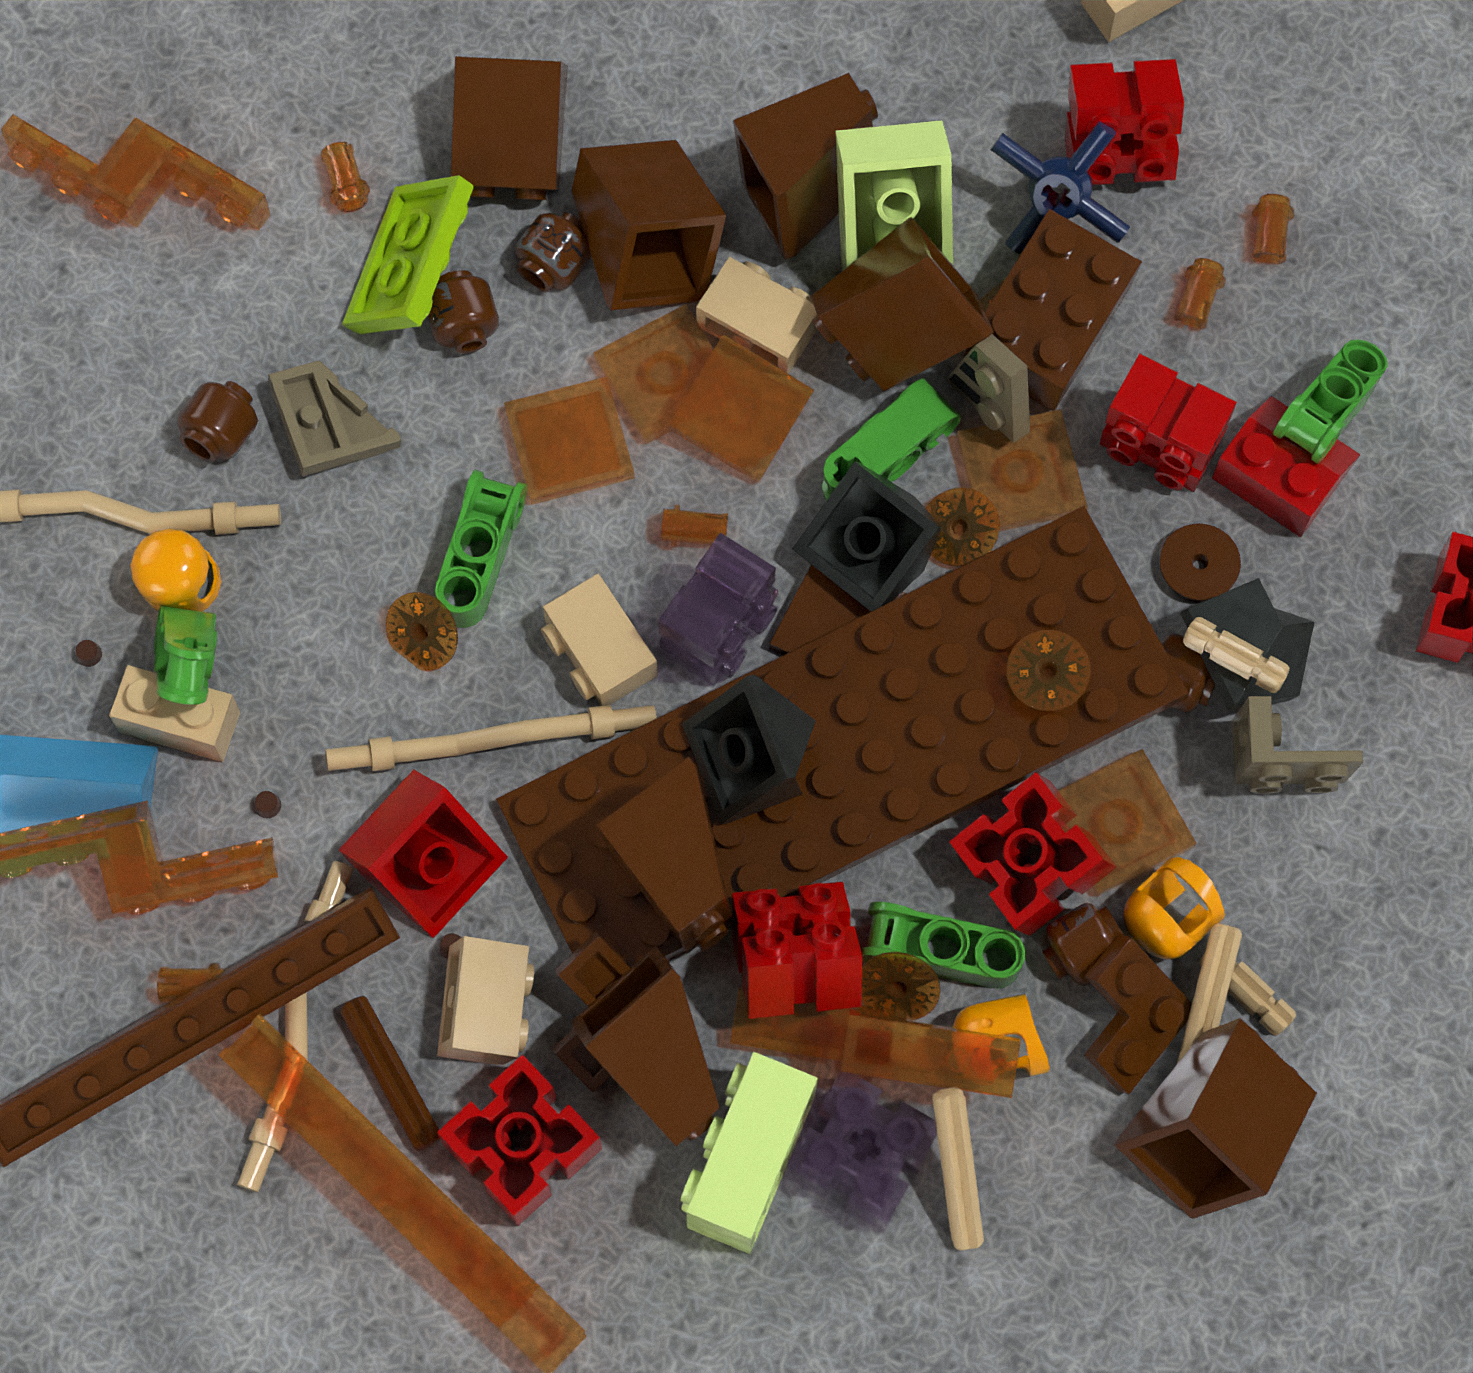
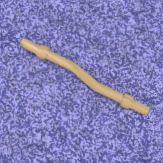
M20 489L0 491V523L23 521V516L86 512L148 534L169 528L183 531L215 530L216 535L239 533V528L281 525L280 504L238 507L237 502L234 501L214 503L213 508L150 512L88 490L23 495Z
M611 705L588 707L587 713L523 720L454 735L393 742L391 736L368 739V745L325 749L326 765L328 771L371 766L372 771L395 769V763L460 756L530 741L589 734L592 740L610 738L615 736V731L637 729L657 719L654 705L612 710Z
M333 861L319 899L312 900L304 920L305 923H309L341 904L354 870L353 867L342 862ZM307 992L285 1004L286 1058L262 1119L256 1118L248 1139L253 1144L237 1185L254 1192H259L274 1150L281 1151L288 1132L284 1124L308 1064Z

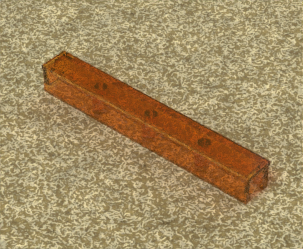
M260 1014L229 1048L226 1047L219 1054L221 1061L541 1373H553L587 1337L584 1328Z

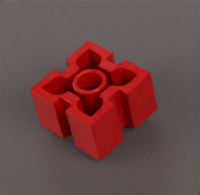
M1176 59L1134 61L1133 71L1114 72L1113 63L1070 65L1068 88L1070 112L1066 114L1065 127L1067 157H1072L1099 121L1113 128L1116 132L1114 138L1087 171L1092 185L1113 184L1116 174L1133 173L1134 182L1176 180L1179 156L1176 134H1181L1184 112V98Z
M1139 353L1109 407L1105 421L1107 424L1103 429L1099 444L1107 448L1106 453L1110 458L1122 465L1134 466L1135 463L1140 461L1156 469L1154 477L1165 487L1177 491L1182 490L1184 487L1195 492L1224 438L1227 425L1237 402L1200 383H1197L1196 387L1178 379V372Z
M1452 532L1439 554L1430 590L1431 593L1436 595L1425 611L1416 652L1458 663L1465 652L1473 654V537Z
M1037 772L1001 799L1009 810L1001 818L995 821L983 814L949 841L975 877L989 884H992L994 881L998 883L999 886L988 895L1013 928L1028 936L1034 934L1065 909L1057 897L1068 888L1083 895L1117 868L1089 831L1077 824L1071 829L1067 826V823L1077 816L1052 782ZM1034 844L1042 849L1041 857L1036 864H1025V861L1031 858L1026 853V850Z
M843 882L815 883L799 886V896L780 897L777 889H758L755 891L732 893L733 948L738 971L742 973V989L749 1019L794 1014V1004L811 1002L815 1003L816 1012L861 1007L862 953L855 926H850L851 911Z
M523 1054L489 1084L494 1100L482 1111L470 1101L437 1131L442 1144L471 1176H474L482 1167L491 1175L483 1182L487 1193L517 1226L552 1196L549 1184L546 1182L550 1177L560 1170L570 1179L602 1150L600 1137L569 1104L559 1114L553 1109L551 1104L557 1100L554 1087ZM519 1130L523 1136L527 1131H531L533 1133L530 1138L532 1146L522 1152L520 1149L517 1152L511 1151L510 1134Z

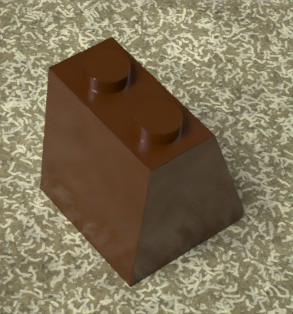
M455 56L451 176L459 175L474 185L471 193L472 197L495 198V187L516 188L515 199L547 200V190H559L568 66L563 62Z
M850 73L733 120L742 183L784 260L794 257L839 213L836 131L873 127L872 121L878 119L877 108L871 94L867 89L860 91Z
M677 140L580 148L572 186V195L584 234L588 240L589 250L604 299L610 311L700 301L710 285L726 214Z
M912 217L908 218L811 296L817 314L812 321L821 335L831 345L839 340L849 352L845 358L854 372L864 382L871 377L883 391L985 340L994 333L976 291Z
M688 757L597 824L609 851L687 954L696 947H699L701 951H705L714 946L728 933V929L725 926L732 921L704 789L696 765Z
M655 946L575 1017L571 1023L587 1050L677 1147L686 1138L688 1141H692L701 1136L711 1126L714 1119L713 1114L720 1107L681 978L663 953Z
M1238 1018L1201 1034L1121 1133L1115 1146L1190 1218L1194 1219L1268 1194L1317 1092L1299 1076L1292 1066L1287 1064L1264 1042L1253 1028L1249 1027L1241 1018Z

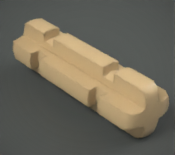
M1196 617L1191 622L1184 635L1183 643L1185 646L1199 654H1202L1204 651L1210 653V660L1247 680L1252 676L1257 679L1256 685L1270 693H1276L1282 687L1290 669L1286 663L1273 656H1270L1269 659L1263 657L1264 651L1226 630L1222 634L1217 632V625L1202 617Z
M1204 954L1199 961L1200 966H1202ZM1235 961L1228 993L1252 1016L1257 1013L1261 1017L1259 1022L1272 1035L1277 1036L1281 1034L1294 1021L1296 1017L1295 1010L1282 998L1277 1001L1273 997L1275 991L1243 961L1239 964Z

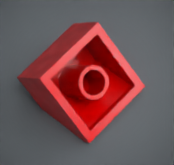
M1271 396L1248 418L1220 456L1212 479L1299 537H1302L1361 454L1337 439L1324 459L1319 464L1311 460L1312 453L1286 436L1279 439L1273 435L1276 425L1288 409V406Z
M413 770L338 850L373 887L432 938L443 929L508 858L444 786L416 770Z

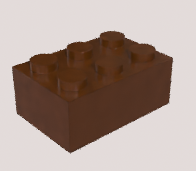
M1051 209L1044 216L985 313L994 331L992 334L1027 365L1029 398L1055 412L1132 286L1142 261ZM973 345V346H971V347H969V348H967V349L965 350L963 359L965 358V356L971 351V349H972L975 345Z

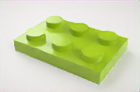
M457 175L396 186L394 188L343 320V326L353 332L366 334L420 327L423 320L428 316L432 308V296L439 277L449 263V251L458 227L467 216V204L474 185Z

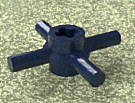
M1099 121L1071 158L1052 157L1043 162L1004 133L997 138L990 150L1030 179L1028 193L1033 206L1005 241L1012 251L1017 254L1023 252L1049 209L1067 219L1079 215L1117 244L1122 240L1130 226L1091 198L1092 181L1087 172L1116 135L1113 128ZM1060 183H1063L1069 189L1065 188L1060 193H1057L1052 187L1056 188Z

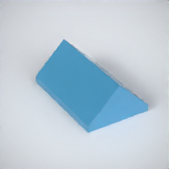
M0 735V843L145 854L158 746Z

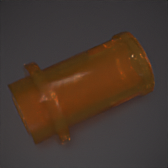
M344 141L331 143L322 149L320 153L332 187L328 193L330 202L336 205L339 211H357L368 202L369 185L365 180L361 179L352 144L348 145Z
M1265 194L1259 197V202L1253 207L1252 211L1253 216L1257 218L1252 258H1254L1255 262L1282 264L1286 261L1287 257L1285 253L1288 221L1294 218L1295 212L1294 208L1290 206V199L1280 194Z
M1197 258L1194 260L1193 265L1185 269L1184 274L1188 280L1178 309L1174 314L1176 321H1181V324L1199 330L1207 327L1208 317L1217 290L1223 288L1226 283V278L1223 276L1224 267L1221 264L1210 259Z
M675 504L674 509L664 508L661 541H671V547H676L677 542L725 548L728 513L718 514L680 510V504Z
M210 963L208 968L161 967L158 978L165 979V983L157 982L158 999L161 1003L172 1002L229 968H220L218 963Z

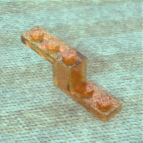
M12 114L1 129L9 148L8 156L12 161L28 172L33 173L36 168H39L52 176L50 180L53 185L71 198H76L80 193L94 201L93 207L95 210L115 224H119L123 219L138 227L171 182L187 198L199 201L202 196L217 205L215 208L217 213L227 222L237 227H241L245 222L259 231L271 215L265 194L136 117L99 165Z
M148 800L0 833V876L2 878L19 877L29 873L34 866L55 862L58 866L74 865L87 859L89 854L96 853L112 914L124 911L131 915L144 914L155 910L160 903L178 899L188 903L198 902L211 897L215 891L237 887L239 890H253L267 884L269 879L278 878V860L273 837L163 861Z
M739 985L730 1041V1044L842 1061V1072L943 1088L957 1087L962 1091L1012 1098L1021 1043L1020 1038L907 1021L906 1011L861 1004V1007L819 1012H816L814 1002L794 1004V1014L749 1019L742 985Z

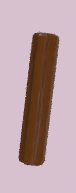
M359 996L348 1001L340 1008V1013L410 1142L417 1151L429 1148L440 1140L437 1133L439 1128L375 1011L365 996Z

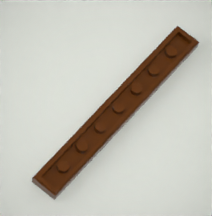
M369 887L0 1100V1162L2 1166L6 1167L400 939L399 933L373 889Z

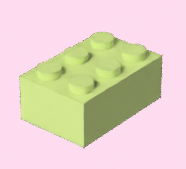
M943 121L837 130L836 155L842 271L910 217L917 222L953 264L952 161Z
M754 1051L748 1066L737 1063L725 1092L727 1096L725 1105L730 1107L725 1119L715 1116L703 1144L705 1149L703 1157L708 1159L703 1172L696 1169L692 1170L680 1201L683 1202L681 1210L686 1212L688 1229L751 1254L815 1099L817 1077Z

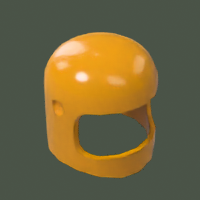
M172 528L155 531L145 537L134 550L130 564L132 581L143 598L158 612L160 606L204 611L217 598L221 585L220 569L200 541L187 532ZM209 560L212 564L214 579L211 591L207 596L200 599L198 593L206 581Z
M1180 857L1168 859L1128 898L1123 912L1125 925L1133 939L1149 954L1165 960L1182 957L1201 941L1216 923H1220L1225 917L1220 896L1211 879L1193 862ZM1175 874L1191 886L1208 908L1207 911L1198 903L1179 924L1164 910L1166 906L1186 891Z
M1025 994L976 1003L967 1006L955 1017L952 1026L953 1050L961 1071L968 1079L975 1083L993 1084L995 1074L1017 1068L1027 1070L1030 1076L1049 1073L1048 1057L1036 1031ZM1016 1034L1024 1039L1028 1055L992 1065L989 1047L995 1038Z

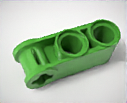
M1356 339L1345 343L1303 394H1299L1290 404L1276 425L1273 435L1279 439L1284 436L1288 437L1312 453L1311 460L1319 464L1333 447L1340 434L1365 406L1388 365L1384 353L1376 345L1368 341Z
M925 379L915 381L900 394L895 402L884 411L871 417L855 435L828 456L823 468V497L827 501L840 483L837 481V476L841 475L843 478L854 462L861 463L890 482L897 480L913 466L923 453L939 444L936 441L939 436L944 434L947 437L955 430L960 423L961 415Z
M474 470L464 493L462 509L435 587L438 606L441 605L439 609L441 616L445 621H452L449 623L450 625L458 628L471 627L481 621L485 615L512 533L517 528L524 509L528 489L527 484L518 482L515 486L485 478L483 471ZM476 541H485L492 546L488 553L480 557H472L464 552L468 545ZM469 590L476 595L472 602L462 607L454 606L448 602L450 595L455 591Z
M160 606L153 651L155 654L154 672H157V693L160 697L180 704L194 705L206 702L208 697V679L210 680L213 670L217 642L215 613Z
M871 902L869 904L868 914L872 916L866 947L861 948L862 962L866 964L870 963L876 967L887 969L885 955L895 968L903 967L904 964L915 960L914 965L916 966L917 973L925 974L924 972L931 971L927 975L995 989L1007 987L1018 978L1025 960V948L1021 939L1009 930L919 912L895 903ZM888 927H891L890 943L885 945L886 931ZM936 937H947L956 944L958 953L952 958L940 959L930 952L928 943ZM1000 948L1011 956L1013 965L1004 971H996L985 963L983 954L989 949Z

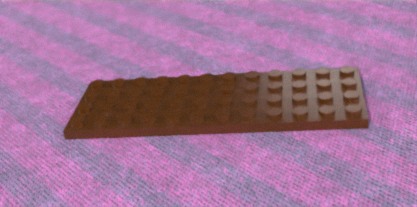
M1082 506L496 800L571 952L573 953L596 931L632 967L655 946L663 953L667 960L685 952V950L609 851L597 824L688 757L696 765L704 789L732 915V893L755 891L758 889H777L780 897L796 896L799 894V886L822 883L1025 781L1035 772L1041 773L1188 699L1189 692L1085 506ZM1043 633L1047 635L1049 640H1053L1055 643L1053 655L1073 641L1063 663L1068 664L1075 661L1080 666H1088L1080 669L1076 675H1065L1079 694L1057 685L1056 690L1059 695L1057 700L1054 701L1053 708L1050 701H1047L1044 697L1045 687H1042L1024 700L1034 679L1020 680L1017 676L1010 675L1016 673L1020 667H1032L1018 647L1039 657L1041 656L1039 649L1036 648V643L1041 641ZM1025 641H1027L1029 644H1031V646L1027 647V644H1026ZM756 675L816 720L796 774V780L802 795L734 822L720 824L682 723L746 676ZM1078 681L1082 683L1084 686L1077 685ZM1021 688H1023L1024 691L1017 693ZM1070 695L1072 701H1070L1066 696ZM1034 698H1035V699H1037V701H1036V703L1033 705V700H1034ZM1060 699L1063 701V706L1059 702ZM1042 701H1046L1044 707L1042 708ZM733 921L725 926L728 930L732 928Z

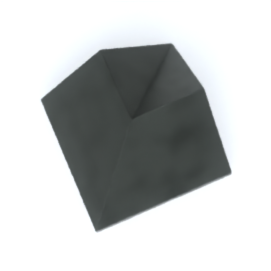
M854 462L792 550L872 612L892 602L924 572L942 527L914 495L861 463Z
M1259 578L1190 607L1181 613L1187 628L1196 617H1202L1217 625V632L1222 634L1226 630L1264 651L1263 657L1269 659L1270 656H1273L1286 663L1290 668L1282 687L1276 693H1270L1256 685L1257 679L1252 676L1248 680L1210 660V653L1204 651L1200 655L1228 711L1240 709L1249 696H1271V704L1289 701L1300 695L1314 621L1274 608Z
M756 675L746 676L682 723L720 824L734 822L802 795L796 780V774L816 720Z

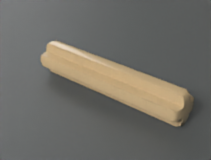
M1216 923L1210 931L1177 1064L1203 1032L1220 1025L1242 937L1241 930L1236 927Z
M960 1088L939 1089L932 1098L951 1240L957 1250L976 1249L981 1247L984 1237L966 1098Z

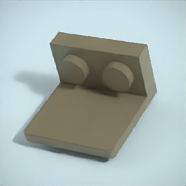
M1249 696L1231 721L1235 784H1249L1250 792L1269 794L1283 791V784H1304L1305 792L1308 793L1334 792L1338 790V783H1345L1363 763V751L1360 750L1274 751V747L1281 744L1282 723L1280 714L1272 713L1271 696Z

